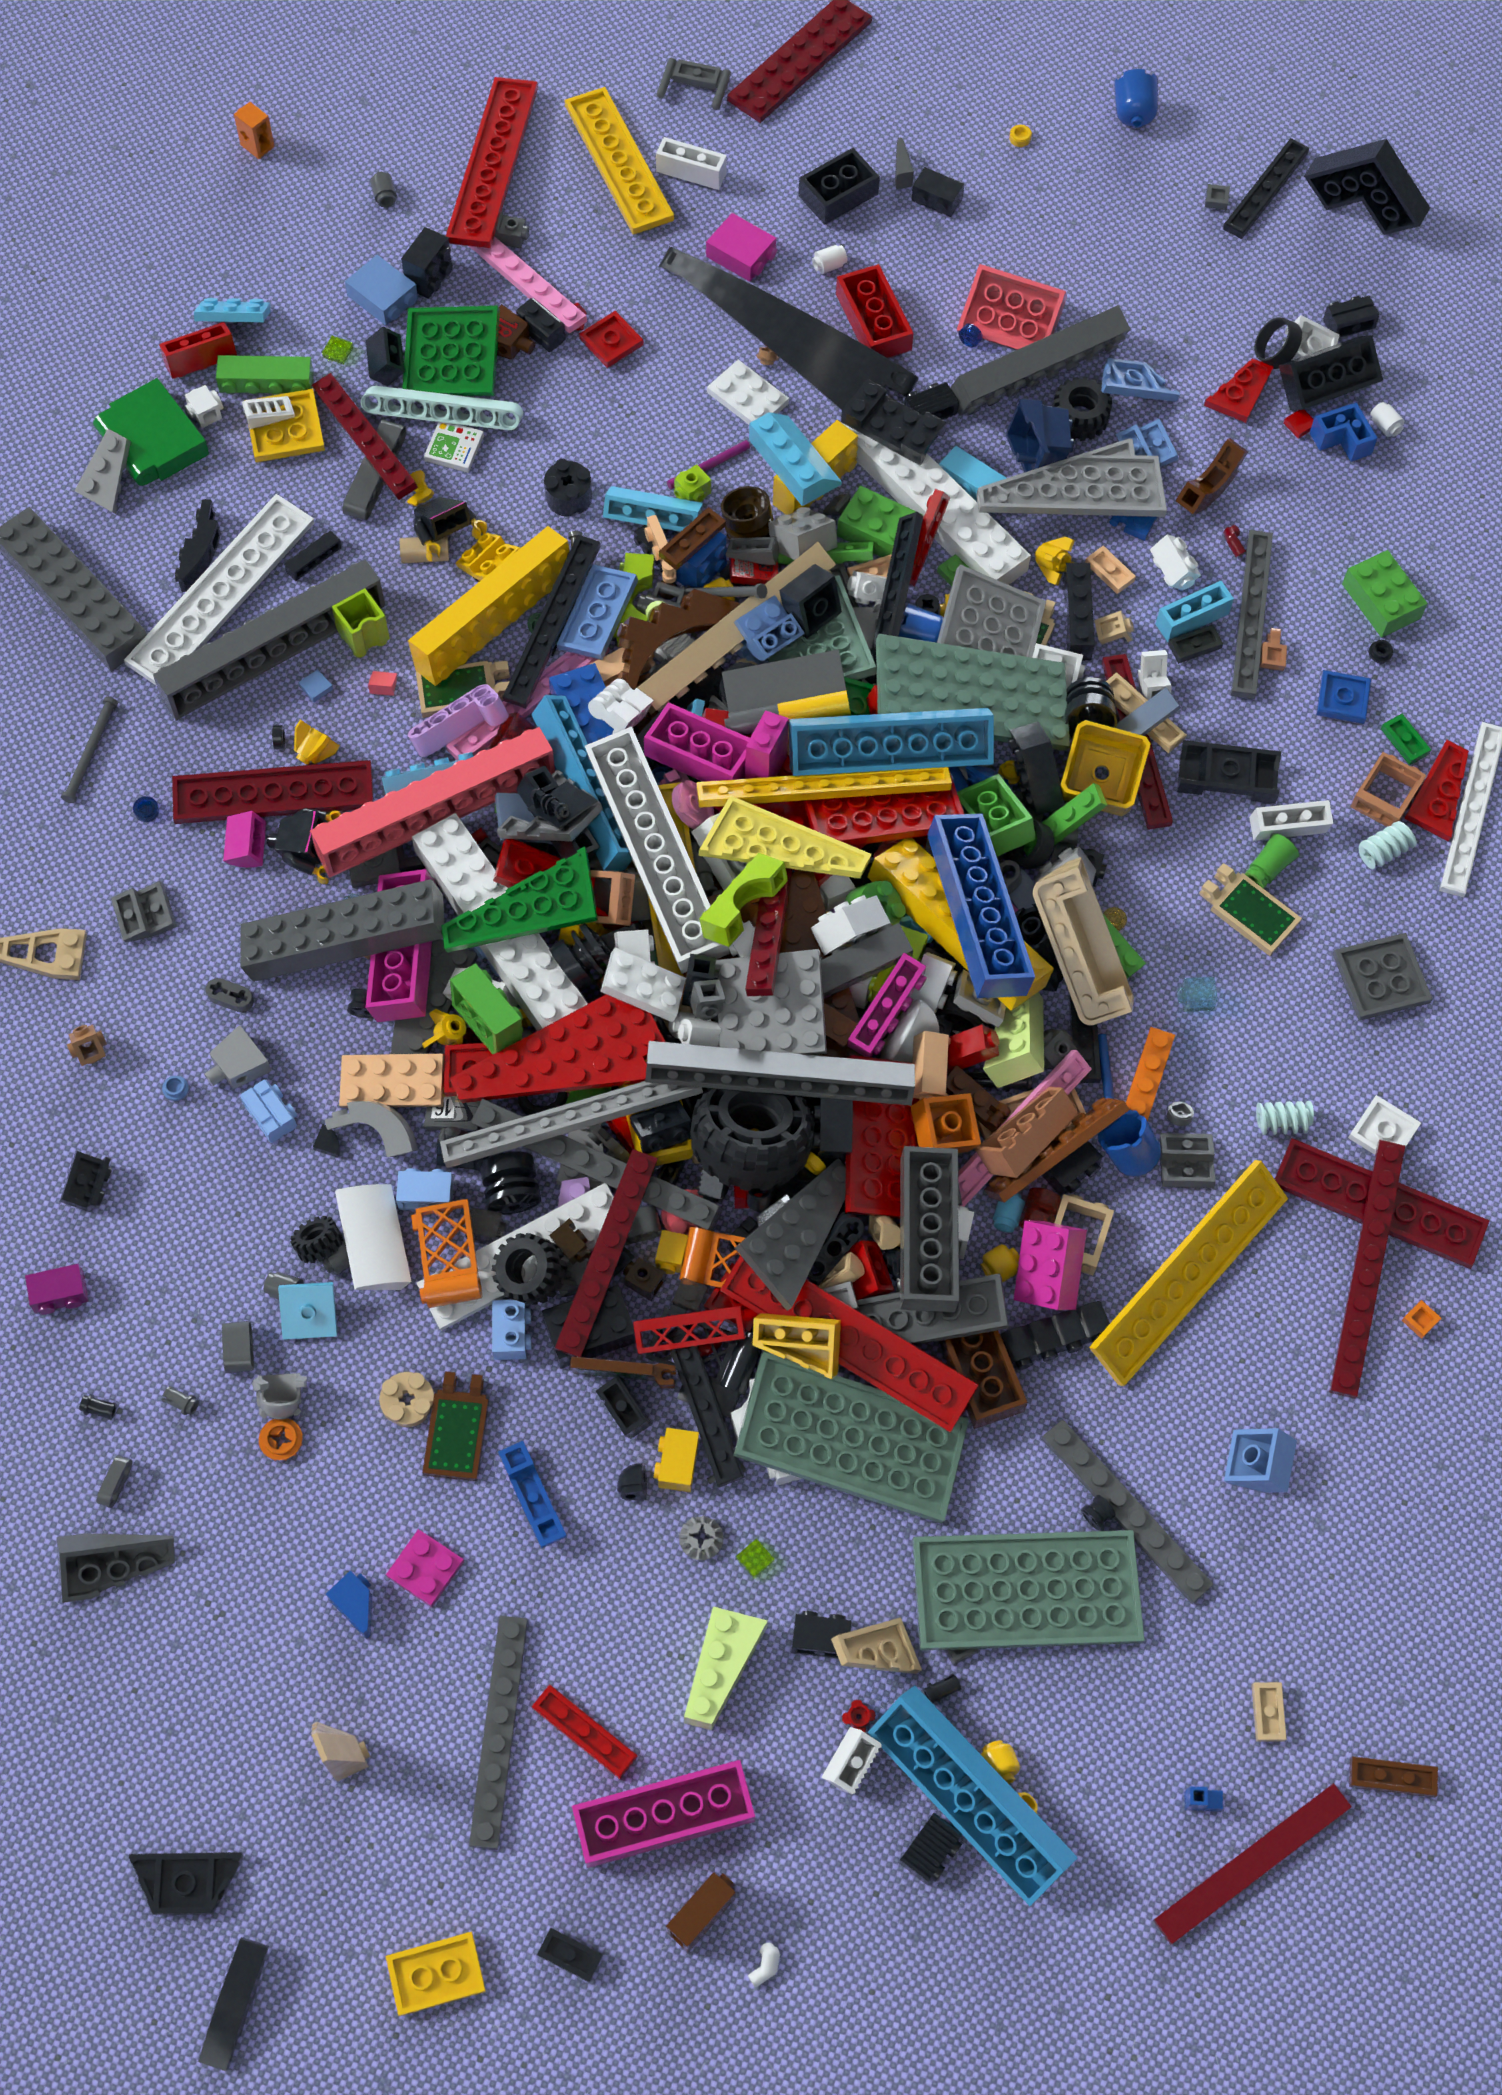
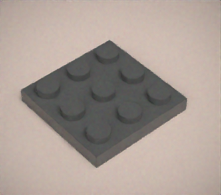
M1406 933L1334 950L1333 957L1358 1021L1431 1003L1432 996Z

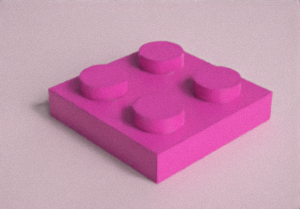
M418 1529L386 1573V1577L432 1608L464 1563V1559Z

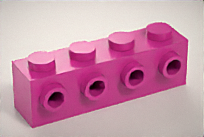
M903 953L850 1035L847 1044L849 1048L864 1057H872L873 1054L879 1055L886 1043L882 1041L887 1032L893 1033L899 1023V1020L896 1019L901 1010L904 1012L908 1010L913 1001V998L910 997L915 989L919 991L927 979L924 976L926 971L924 964Z

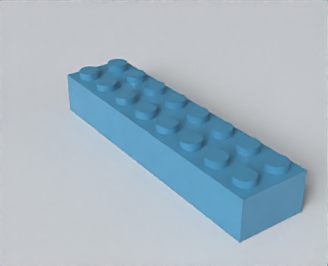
M988 708L789 719L790 770L793 776L994 764V715Z
M915 1685L902 1694L867 1732L872 1738L881 1743V1748L1029 1906L1078 1859L1069 1847Z

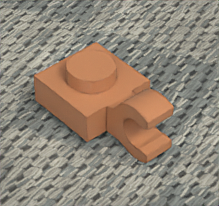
M1271 628L1270 634H1267L1266 642L1262 643L1260 668L1279 671L1285 669L1287 645L1280 644L1281 629Z

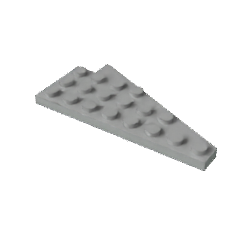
M1131 438L979 487L977 490L978 510L980 513L1165 517L1167 512L1158 456L1135 455L1133 439Z

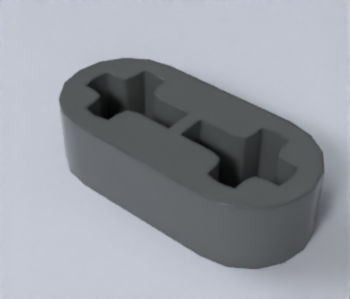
M221 978L212 979L206 985L205 990L208 999L214 1004L237 1012H246L253 1006L252 993L244 986ZM221 987L224 993L218 992L217 995H214L213 989L218 990ZM245 995L246 1001L242 1000L239 1004L235 997L241 998Z
M117 1455L114 1458L97 1495L98 1504L109 1508L115 1505L131 1471V1459L121 1455Z

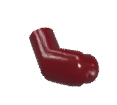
M1236 525L1226 527L1223 532L1224 538L1237 558L1246 552L1238 538L1240 529Z

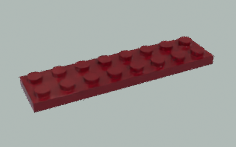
M832 0L728 93L727 101L761 123L871 24L872 15L849 0Z
M371 760L172 776L174 824L227 820L228 816L249 811L255 812L260 817L293 815L303 808L324 812L356 810L367 802H374Z
M1291 1138L1275 1176V1181L1285 1192L1362 1223L1372 1171ZM1398 1183L1389 1235L1471 1269L1490 1220Z

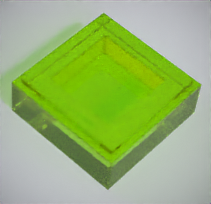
M332 335L322 351V356L344 365L354 348L353 343Z
M757 1539L735 1556V1559L753 1579L775 1561L773 1556Z

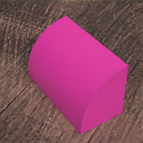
M253 811L228 816L223 861L230 865L244 868L263 866L266 821Z

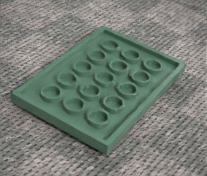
M840 575L835 576L842 613L808 639L801 636L767 658L768 663L839 649L844 677L859 680L877 674L875 662Z

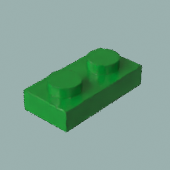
M1403 714L1382 724V732L1409 766L1430 754V747Z

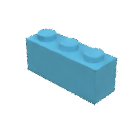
M955 446L939 463V466L976 502L979 487L1006 479V477L958 446Z
M1219 581L1160 608L1156 626L1166 641L1169 642V639L1192 632L1229 615L1234 598L1223 582Z

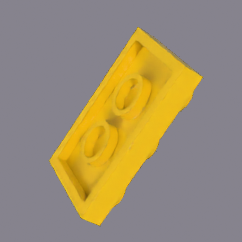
M472 1931L385 1956L399 2017L486 1992Z

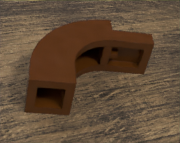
M1231 438L1227 439L1209 467L1195 480L1187 481L1175 501L1192 514L1200 513L1208 508L1239 472L1237 469L1248 454V451Z

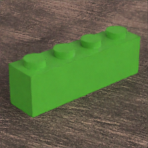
M218 355L216 381L219 393H290L312 389L314 370L311 357Z

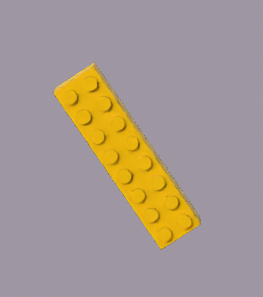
M547 526L412 636L408 643L415 670L433 685H438L442 680L447 679L455 669L464 665L477 651L482 650L489 641L499 636L512 622L517 621L524 612L534 607L541 598L551 593L570 552L568 540Z
M913 838L903 839L875 857L868 878L872 882L889 881L899 893L902 904L906 909L905 913L968 970L935 859ZM1025 941L1035 979L1027 996L997 997L1011 1011L1045 988L1054 969Z

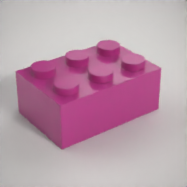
M1024 1221L1013 1300L1055 1310H1076L1087 1230L1045 1221Z

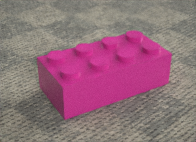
M668 702L644 736V756L703 782L743 779L745 777L746 745L750 738Z

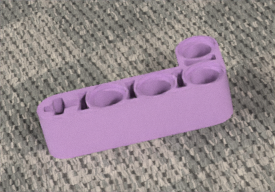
M483 684L413 727L408 732V737L419 756L426 757L484 720L491 726H497L505 722L509 714L498 694L489 685Z

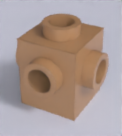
M93 1024L90 1026H79L73 1030V1033L68 1034L71 1043L67 1044L72 1058L78 1057L81 1066L95 1063L106 1056L103 1046L107 1045L101 1030L96 1032Z

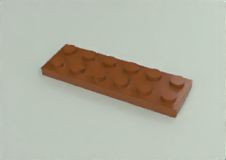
M1105 1097L1097 1100L1092 1104L1093 1109L1089 1112L1075 1116L1071 1120L1072 1124L1063 1129L1017 1178L996 1175L988 1182L989 1186L984 1189L988 1197L1001 1202L1009 1200L1130 1109L1125 1101L1111 1098L1105 1099Z

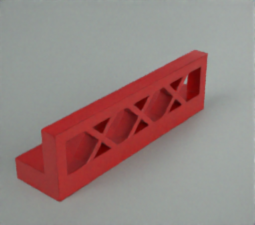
M743 1305L634 1321L637 1352L642 1354L745 1339ZM736 1318L738 1334L727 1335L719 1327L725 1319ZM720 1320L717 1326L710 1322ZM705 1322L714 1329L708 1338L701 1339L693 1333V1330L699 1323ZM693 1324L690 1330L683 1326ZM676 1326L687 1333L682 1341L674 1343L666 1337L670 1329ZM667 1328L663 1334L657 1329ZM652 1330L660 1336L654 1346L643 1347L642 1331ZM716 1332L722 1335L719 1337H713ZM689 1336L695 1339L692 1341H686ZM663 1339H664L666 1342L669 1343V1344L659 1345V1344L662 1342Z

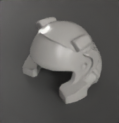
M300 1373L263 1375L253 1380V1390H256L257 1405L260 1407L259 1415L262 1418L269 1416L275 1419H286L292 1415L298 1416L301 1413L299 1404H301V1387H307V1376H301Z

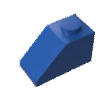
M350 1570L326 1593V1596L367 1639L371 1636L372 1594L368 1589L371 1584L361 1573L356 1576Z

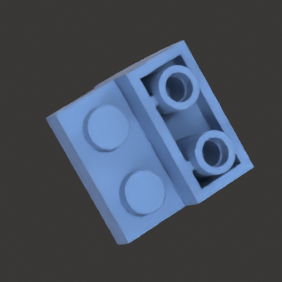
M775 595L734 622L747 642L745 645L747 649L761 661L766 660L805 634L792 613L787 614Z

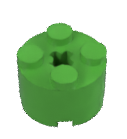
M875 881L854 888L847 894L845 899L851 905V901L865 895L867 899L877 895L893 926L901 921L906 912L899 893L889 881ZM877 931V932L873 933L872 935H870L869 937H871V936H873V935H875V934H877V933H879V932Z

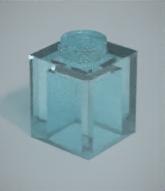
M1215 977L1184 978L1181 988L1177 989L1178 1003H1182L1183 1012L1214 1011L1218 1001Z

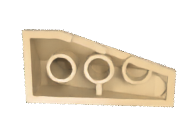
M319 1722L312 1724L311 1736L322 1763L337 1782L369 1767L366 1759L370 1757L364 1741L359 1743L354 1735Z

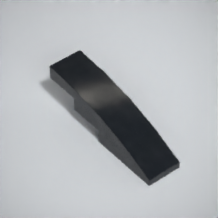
M243 1937L240 1938L214 2009L198 2060L199 2063L223 2071L229 2069L237 2040L242 2034L249 2006L253 2003L269 1949L268 1945Z

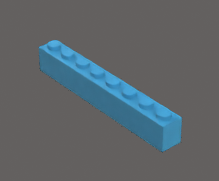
M545 695L533 711L532 717L553 749L556 769L561 771L566 779L570 778L574 781L576 787L580 790L584 789L601 803L603 810L587 825V828L600 846L596 855L603 870L624 871L633 859L589 760L585 745H588L566 696Z

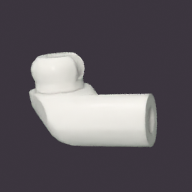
M768 1942L761 1946V1966L748 1975L755 1988L770 1979L778 1971L780 1953L778 1948L772 1943Z

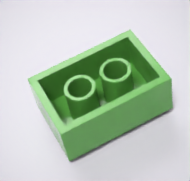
M860 485L838 519L837 536L848 542L874 541V554L880 557L891 555L899 518L917 511Z
M1388 550L1348 568L1342 583L1381 638L1420 620L1428 604Z
M999 774L957 792L964 814H983L996 857L1036 840L1032 816Z
M475 963L450 979L452 1006L493 1055L522 1040V1033L524 1031L522 1028L523 1016L516 1006L512 1007L507 1002L506 994L501 988L497 989L492 984V979L486 970H481Z

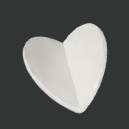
M919 999L913 1001L906 1012L903 1011L898 1017L899 1023L893 1033L888 1034L880 1059L912 1063L914 1036L923 1031L939 1033V1025L935 1013L925 1002Z

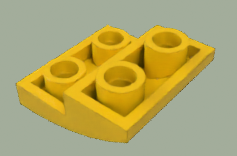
M486 533L480 536L477 542L470 549L466 550L455 564L470 576L481 581L518 551L520 547L506 544L499 535Z

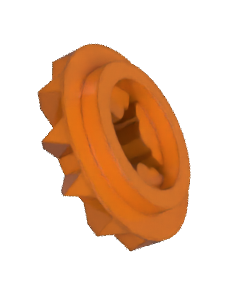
M272 1419L260 1431L259 1446L263 1454L272 1460L286 1461L297 1454V1451L302 1446L303 1434L299 1425L291 1419ZM285 1432V1438L290 1442L282 1443L278 1449V1444L273 1438L280 1437Z

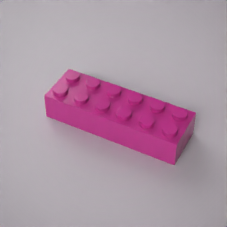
M426 869L379 875L377 892L430 879L434 881V879ZM432 941L371 955L365 1008L377 1022L426 1016Z
M740 1760L572 1805L587 1868L755 1822V1814Z

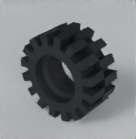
M319 1216L314 1217V1221L307 1220V1224H301L299 1226L300 1230H295L293 1232L294 1235L290 1238L291 1245L300 1260L304 1261V1263L310 1261L311 1264L315 1263L317 1259L321 1262L323 1257L327 1256L329 1258L332 1256L331 1252L336 1253L338 1251L337 1246H341V1241H343L339 1228L330 1216L328 1218L327 1216H322L321 1219Z

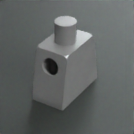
M239 1025L210 1052V1057L215 1067L204 1073V1076L212 1086L226 1079L230 1086L235 1089L271 1072L268 1060Z

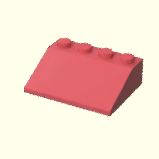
M979 264L957 331L1018 350L1054 333L1067 299L1066 291Z

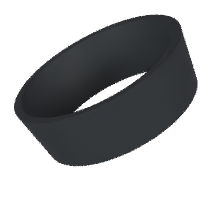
M1283 317L1270 320L1262 327L1256 337L1254 345L1256 357L1261 362L1273 366V369H1279L1278 365L1291 361L1298 352L1302 341L1301 327L1297 323ZM1287 324L1288 335L1283 347L1274 356L1265 358V349L1270 337L1277 329Z

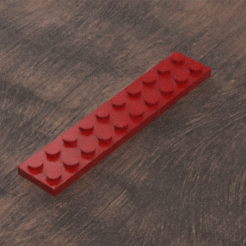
M494 77L446 236L449 238V244L491 248L500 212H502L538 91L537 81Z
M740 1255L720 1291L757 1314L841 1320L839 1364L949 1432L953 1431L979 1387V1384L807 1279L793 1307L787 1311Z

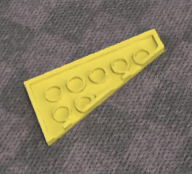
M730 796L700 847L698 856L748 863L758 853L783 861L785 868L861 878L871 858V854L733 796Z

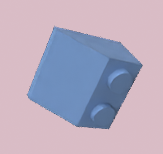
M1279 1428L1233 1430L1224 1481L1261 1492H1288L1297 1440Z

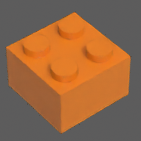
M971 1093L923 1098L911 1106L919 1147L958 1149V1153L969 1152L981 1145Z

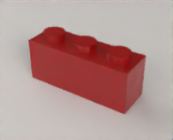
M225 322L159 344L165 367L172 379L184 377L189 373L217 364L218 355L237 356L232 334Z

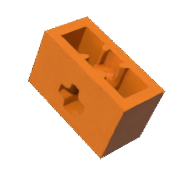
M248 102L234 113L240 145L257 159H260L275 147L269 116L252 102Z

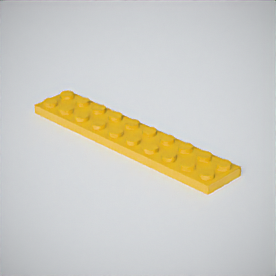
M1253 1161L1089 1347L1118 1385L1125 1386L1288 1200V1197L1262 1161Z

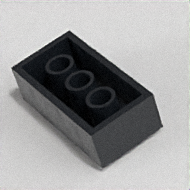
M1373 335L1359 336L1278 365L1290 410H1303L1384 381Z

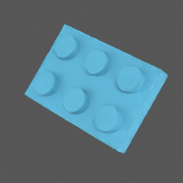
M206 298L195 309L194 321L264 322L271 312L270 302H264L263 299H251L250 302H241V299L238 298L227 299V302H218L217 298Z

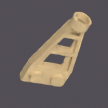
M59 928L0 938V963L54 979L80 980L87 933L85 930ZM55 943L57 945L54 962L46 963L35 958L36 948L39 945ZM29 945L27 958L21 959L9 955L11 946Z

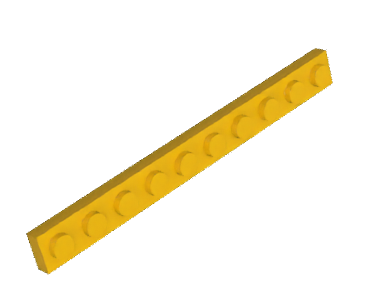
M948 767L697 782V796L699 808L725 806L730 796L750 804L944 791L951 790L952 782Z

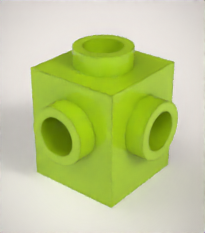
M697 464L687 471L680 472L674 478V494L676 498L702 502L706 496L711 494V479Z

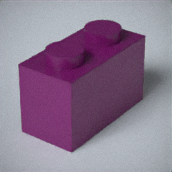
M79 1263L25 1275L29 1305L35 1314H51L55 1309L63 1307L69 1309L77 1308L82 1303L89 1302L84 1271Z

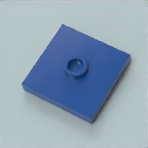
M1323 670L1316 715L1364 724L1367 716L1371 678Z

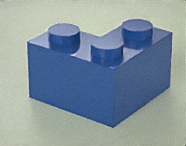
M1357 402L1315 416L1310 430V435L1319 451L1341 444L1351 462L1372 455L1378 439Z

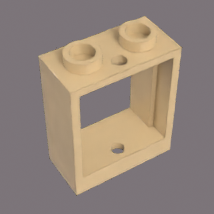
M1063 1194L1055 1224L1061 1225L1066 1209L1104 1221L1094 1254H1083L1081 1272L1093 1276L1114 1210L1109 1209L1103 1203L1093 1204L1084 1201L1078 1195Z

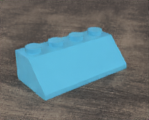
M769 412L749 423V441L802 506L842 485L839 477L789 416Z

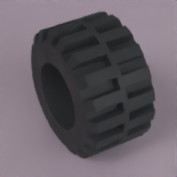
M1073 377L1072 381L1069 379L1064 381V385L1061 384L1055 392L1052 407L1068 409L1069 419H1072L1070 435L1074 440L1076 438L1080 439V441H1085L1086 438L1090 440L1095 439V435L1100 436L1103 430L1107 428L1112 408V397L1108 393H1102V383L1098 384L1096 379L1088 380V377H1083V379ZM1081 406L1090 411H1079L1073 407Z
M519 1233L516 1234L515 1238L509 1237L506 1239L507 1244H501L498 1247L500 1250L499 1255L495 1254L493 1258L496 1260V1265H492V1271L496 1272V1275L492 1277L494 1282L499 1283L497 1286L498 1290L503 1292L508 1298L532 1305H538V1302H547V1297H555L557 1295L555 1290L562 1288L561 1279H566L567 1274L563 1272V1268L567 1267L566 1261L561 1260L564 1254L561 1250H558V1246L548 1239L526 1233V1235ZM535 1255L537 1260L536 1273L530 1281L524 1283L521 1274L523 1264L529 1257Z

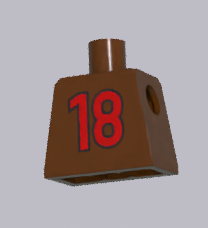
M501 304L499 306L497 355L509 360L514 359L520 350L530 355L534 351L536 343L529 339V325Z

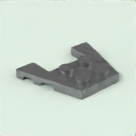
M556 770L552 774L559 786L567 781L576 787L575 782L570 778L566 779L561 771ZM598 801L560 829H557L538 816L531 822L510 816L497 829L499 838L573 841L603 809Z

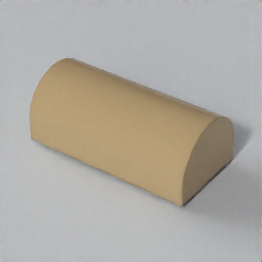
M448 536L438 541L433 540L432 543L440 545L441 550L440 558H438L437 554L432 553V562L449 561ZM418 537L400 538L401 563L430 562L426 559V545L423 546Z
M869 1216L868 1232L881 1249L897 1247L900 1244V1228L890 1216Z
M852 1252L846 1254L818 1287L824 1289L849 1281L853 1283L864 1275L862 1262Z

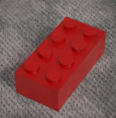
M877 264L837 276L836 296L858 341L886 358L912 351L914 333L880 265Z

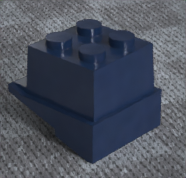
M1020 399L1006 431V438L1013 455L1016 456V462L1021 463L1024 473L1065 460L1074 448V439L1070 435L1072 419H1069L1068 409L1045 406L1039 400Z

